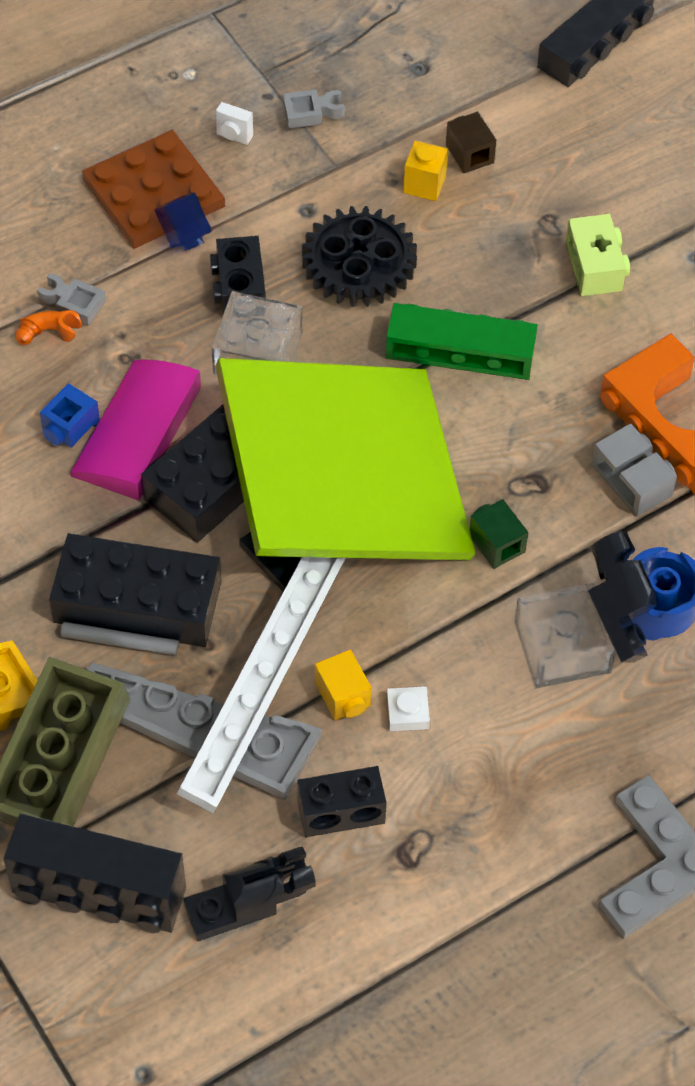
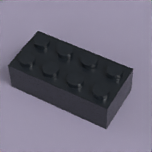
M223 404L141 474L144 500L197 543L244 502Z
M67 533L49 597L53 623L63 624V622L179 640V643L206 647L222 582L220 557Z
M21 813L3 858L12 893L16 894L18 898L30 903H38L40 900L54 903L61 910L70 913H78L80 910L94 913L101 920L110 923H118L120 920L134 923L141 930L150 933H159L160 930L172 933L186 890L183 853Z

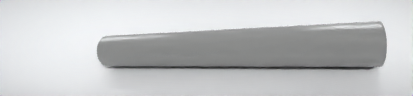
M63 622L61 627L62 638L177 656L179 649V640Z

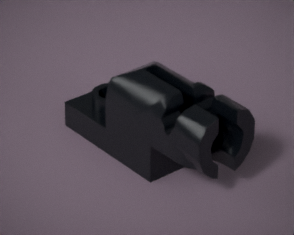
M617 531L598 540L590 547L595 558L599 577L601 580L605 579L606 581L588 590V593L621 663H631L648 656L644 645H646L645 635L636 623L633 624L632 619L656 607L657 601L655 591L643 568L642 561L627 560L636 550L627 531L624 533Z
M300 846L282 852L276 858L271 856L252 865L223 874V885L184 898V907L197 942L277 914L276 904L305 894L307 890L316 887L313 869L311 865L306 867V852L304 848ZM290 877L289 882L284 883V880Z

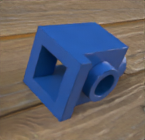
M68 383L40 412L43 435L50 443L56 446L63 442L72 448L92 426L96 427L100 421L98 402Z

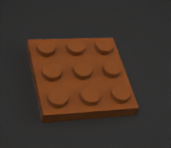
M173 129L82 170L83 180L133 249L225 207V197Z

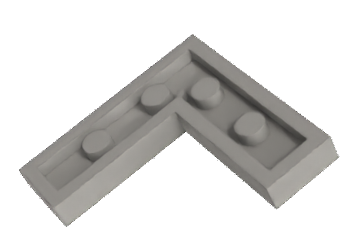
M650 775L617 794L615 800L618 807L661 859L659 863L600 900L599 908L623 939L695 893V831Z

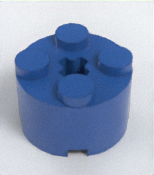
M664 547L650 548L639 553L633 560L642 561L643 568L655 591L657 606L632 619L633 624L636 623L643 631L645 638L652 641L659 638L674 637L683 633L695 621V560L683 552H680V555L668 552V548Z

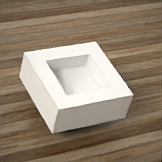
M221 102L215 111L217 134L228 140H235L248 145L253 137V112Z
M427 686L387 689L389 731L429 729L430 716Z

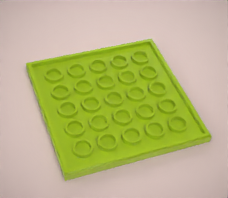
M218 359L215 367L256 556L471 560L476 552L426 369Z

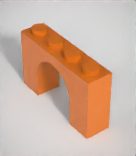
M670 333L603 376L600 397L605 407L610 411H614L625 422L626 426L631 423L640 434H645L649 438L653 446L652 453L657 452L663 460H668L675 469L677 481L681 485L687 486L695 494V430L684 429L671 424L659 413L655 402L663 395L690 379L695 356Z

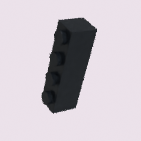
M654 0L589 1L540 43L537 68L566 87L572 85L578 78L583 79L593 65L599 60H605L615 46L620 42L624 43L638 26L646 24L651 19L654 13Z

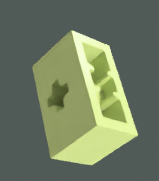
M611 214L569 219L566 245L580 295L589 296L623 291L625 276L630 275V262L627 255H622L621 231L619 227L614 228Z

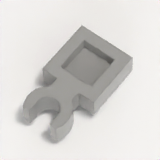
M316 89L284 93L283 106L288 128L322 124V116L332 119L344 117L345 106L340 104L342 101L341 91L332 90L318 97Z
M55 274L47 276L48 286L54 288L53 290H46L42 287L38 288L40 301L45 304H56L57 311H75L80 316L81 322L88 326L107 300L106 291L75 278L70 285H66L62 278Z

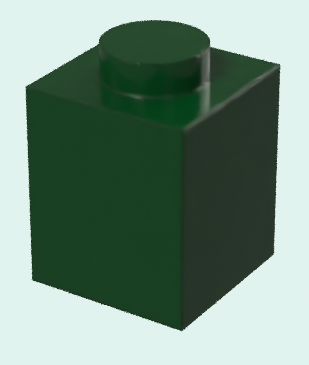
M504 499L492 505L485 504L471 515L469 530L472 541L493 569L526 552L528 531Z

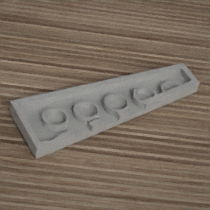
M93 662L87 669L124 684L131 700L122 717L121 724L193 758H196L224 705L214 701L213 697L199 693L198 696L177 691L176 686L159 681H149L144 677ZM273 715V718L264 716L233 776L285 800L321 739L322 729L277 715Z

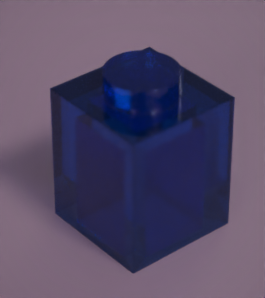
M195 192L182 195L154 209L171 248L183 246L185 251L204 243L202 236L212 232Z

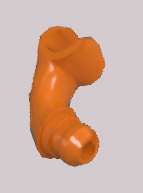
M73 310L44 311L31 314L20 319L19 328L15 332V339L18 343L27 345L32 342L33 337L41 334L44 330H56L60 332L61 338L64 341L70 342L75 338V332L72 328H81L82 322L78 313Z

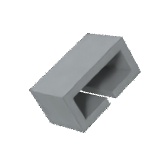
M630 423L595 444L591 465L633 514L638 517L673 496L677 475L674 467L668 460H663L657 452L652 453L653 446L649 438L645 434H640Z

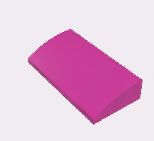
M134 360L71 470V477L139 501L143 495L141 474L166 453L201 388L200 370L166 361Z

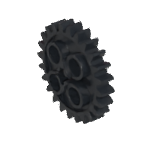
M350 206L349 214L346 215L340 209H336V218L333 219L325 214L323 215V225L314 222L313 232L306 233V243L302 244V268L306 269V279H313L314 290L323 287V297L327 298L333 293L336 294V303L338 304L344 298H350L351 307L355 306L358 299H362L366 307L370 305V298H375L382 304L384 303L385 293L395 298L397 288L405 290L407 288V280H413L414 269L417 267V244L413 243V233H405L406 224L404 222L395 225V215L393 214L386 219L382 218V209L377 210L374 215L369 214L368 206L363 208L362 213H357L355 208Z

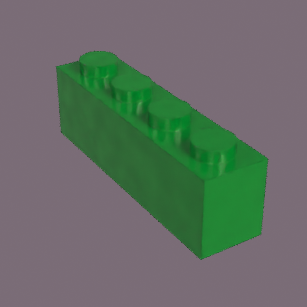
M393 303L386 336L385 359L529 380L538 324L523 320L495 318L484 314L475 315L455 312L450 309L441 310L421 307L415 304Z

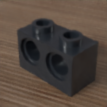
M259 235L216 239L217 254H210L211 274L219 275V282H213L215 304L222 303L223 318L266 314V291Z
M378 766L297 780V801L305 838L385 824L387 802Z

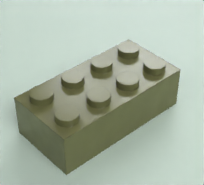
M48 657L0 761V822L15 827L21 813L69 826L75 825L131 700L122 682Z

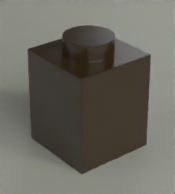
M478 111L466 116H459L447 122L445 145L463 174L495 162L497 140Z

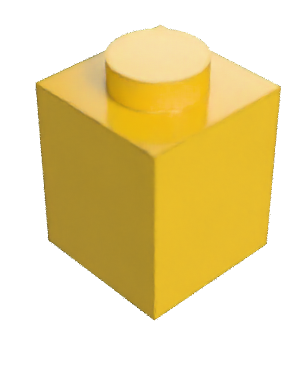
M415 140L405 163L403 193L437 201L446 178L448 148Z
M351 649L315 663V685L335 721L343 717H356L363 713L367 707L371 706L372 687Z

